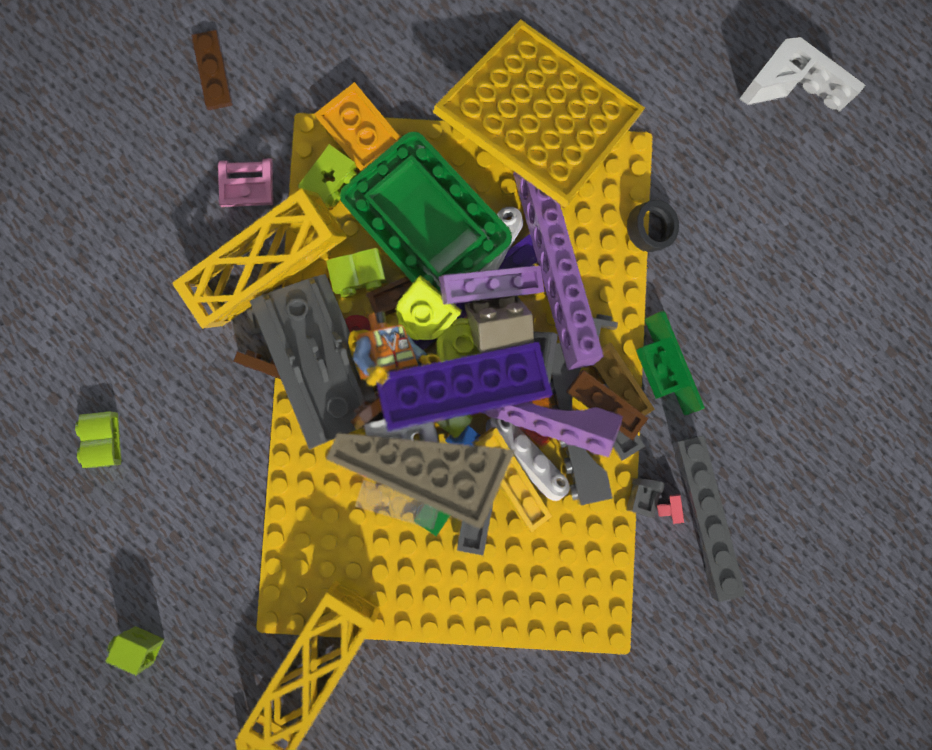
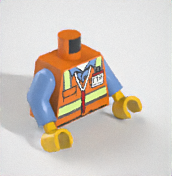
M384 312L368 315L372 331L358 334L353 356L354 361L360 368L361 379L366 378L369 385H375L377 381L380 385H383L389 376V372L416 367L419 363H422L421 366L441 362V359L435 354H428L426 356V352L412 341L402 325L388 327Z

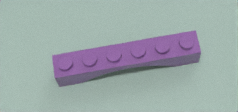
M531 402L481 412L489 417L504 420L517 427L535 431L540 435L549 436L568 445H575L594 454L606 457L610 456L623 416L597 407L586 410L564 411L545 408Z

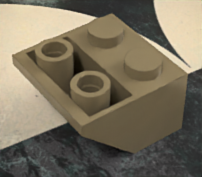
M518 296L478 300L465 304L473 341L480 354L534 343L532 313Z

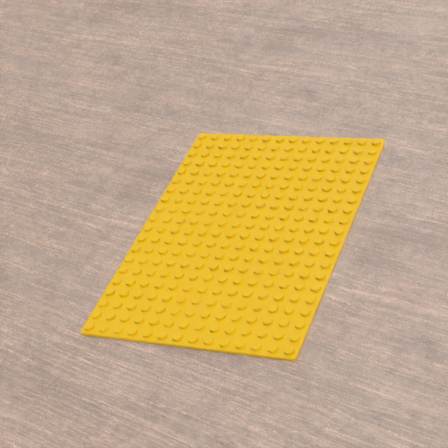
M297 113L294 117L289 197L300 190L298 188L299 183L329 144L347 156L318 122L314 114ZM385 118L400 137L409 132H418L423 135L496 214L505 207H514L521 212L523 226L511 248L530 234L512 169L445 121ZM627 131L567 207L560 206L592 318H596L597 314L612 317L613 322H618L615 330L601 328L599 335L600 346L603 348L610 342L612 343L642 389L643 367L636 350L644 346L648 252L637 248L630 240L627 232V219L630 212L636 206L650 201L652 134L649 132ZM327 177V178H326V182L329 181V180L333 182V181L335 180V178L333 177V178L331 179V178ZM340 200L334 207L330 206L329 210L347 238L283 283L282 288L326 274L332 289L327 260L378 248L380 251L387 282L383 283L382 286L406 277V275ZM649 211L644 216V228L647 235L649 230ZM507 217L505 220H510L513 217ZM310 225L301 249L311 242L315 233L313 225ZM287 226L284 255H290L301 226ZM544 282V292L518 296L532 313L534 332L558 334ZM366 288L356 290L355 295L341 297L340 294L334 293L344 319L351 315H362L369 319L368 315L374 314L366 294L370 291H367ZM396 312L385 316L388 324L397 318ZM557 336L556 344L560 343L559 336ZM436 342L425 349L424 352L437 355ZM593 366L581 368V370L586 371L604 385V382ZM275 378L257 614L258 632L301 635L335 580L380 608L376 621L365 639L608 654H628L630 652L636 513L626 509L633 486L632 480L633 478L638 479L639 451L621 461L613 448L609 457L586 450L592 459L607 471L613 499L579 505L577 500H572L569 490V493L562 499L553 501L547 498L530 480L552 515L550 519L532 533L526 530L499 487L493 502L483 556L457 551L462 520L450 516L441 531L435 536L414 522L426 504L327 460L326 458L335 439L309 450L281 379ZM377 383L372 385L374 392L378 388ZM554 394L548 398L530 401L535 405L549 409L556 405ZM574 397L572 398V411L587 409L586 406ZM481 412L469 414L472 417V421L468 425L478 434H484L486 432V423L491 417ZM434 422L439 443H447L445 440L450 434ZM365 427L348 433L367 436ZM519 427L567 478L569 485L573 484L571 473H566L563 458H567L566 448H561L559 440L540 435L532 430L525 431ZM419 433L414 435L413 440L421 441ZM326 606L321 616L332 611V609ZM341 623L318 634V636L341 638ZM354 624V637L361 628Z

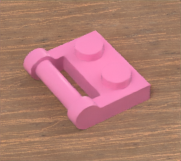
M263 159L262 162L229 163L227 160L219 161V205L221 207L273 205L272 159ZM263 172V177L229 179V173Z

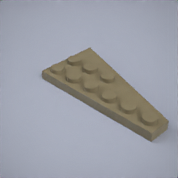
M337 433L326 459L481 529L515 450Z

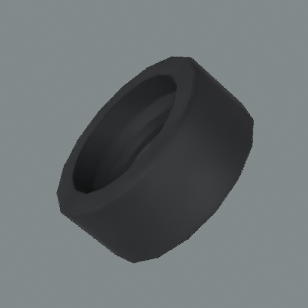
M654 199L636 206L630 212L627 219V232L630 240L637 248L646 252H654L671 246L676 240L679 233V220L671 205L663 200ZM647 211L655 213L661 221L662 235L658 241L651 239L645 231L644 216Z

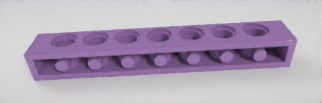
M514 171V178L539 266H541L542 279L567 369L572 370L592 366L603 357V353L561 206Z

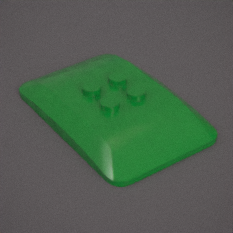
M409 132L401 137L354 177L349 184H346L340 192V200L407 278L414 283L421 275L439 292H441L439 277L480 272L507 249L512 241V233L509 227L426 138L418 132Z

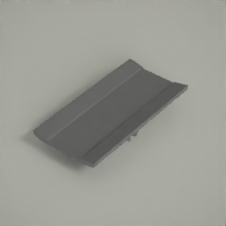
M326 274L300 281L250 300L309 450L335 439L337 433L348 434L356 431V428L350 422L357 416L354 411L366 401L371 405L377 398L374 396L375 392L372 385H369L366 380L361 379L357 372L348 344L350 332ZM381 410L366 424L384 420L383 411Z

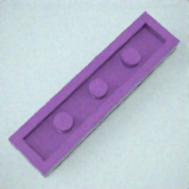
M541 266L439 277L443 305L544 292Z

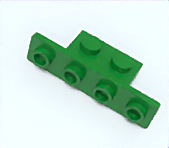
M660 311L646 318L645 323L654 343L641 347L636 352L655 399L674 392L684 415L704 409V404L665 311Z

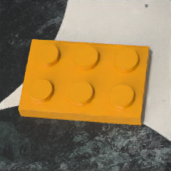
M355 82L314 114L318 122L347 157L355 162L360 172L401 138Z

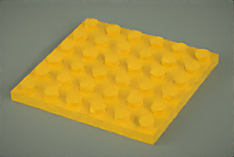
M520 19L435 105L433 113L566 208L639 118L645 107Z

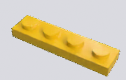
M492 427L471 442L473 446L509 449L496 427ZM513 455L501 482L500 489L526 530L532 533L550 519L552 515Z

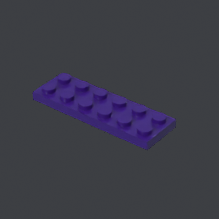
M539 342L389 372V376L383 385H380L378 381L376 382L387 432L552 396Z

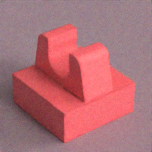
M681 494L670 495V503L657 505L658 517L672 516L673 524L684 523Z

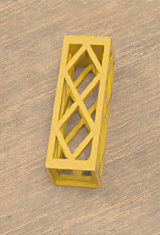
M301 188L172 284L202 329L224 326L250 308V300L272 292L341 243L347 236L320 195ZM310 225H313L315 233L312 240L301 249ZM287 226H301L290 255H276ZM276 232L267 256H258L264 240ZM251 251L249 257H242L246 253ZM272 263H281L269 272ZM263 264L257 281L245 289L254 265ZM245 265L234 294L221 296L233 266ZM222 272L218 285L215 289V292L213 293L210 287L208 286V282L217 274ZM191 287H197L195 293L193 292ZM228 301L223 306L220 304V302ZM201 302H207L213 313L209 315Z
M334 580L237 738L257 750H296L373 627L380 608ZM326 606L332 609V611L321 616ZM341 623V647L318 658V634ZM354 624L361 627L355 637ZM310 638H311V662H310ZM303 645V666L285 674ZM341 655V658L318 669L319 665ZM334 670L318 695V677ZM303 674V677L281 687V684ZM310 681H311V702H310ZM303 685V706L281 717V696ZM272 700H274V719L272 718ZM302 715V720L288 727L283 725ZM256 722L264 726V736L252 729ZM283 738L288 741V744L284 749L274 742Z

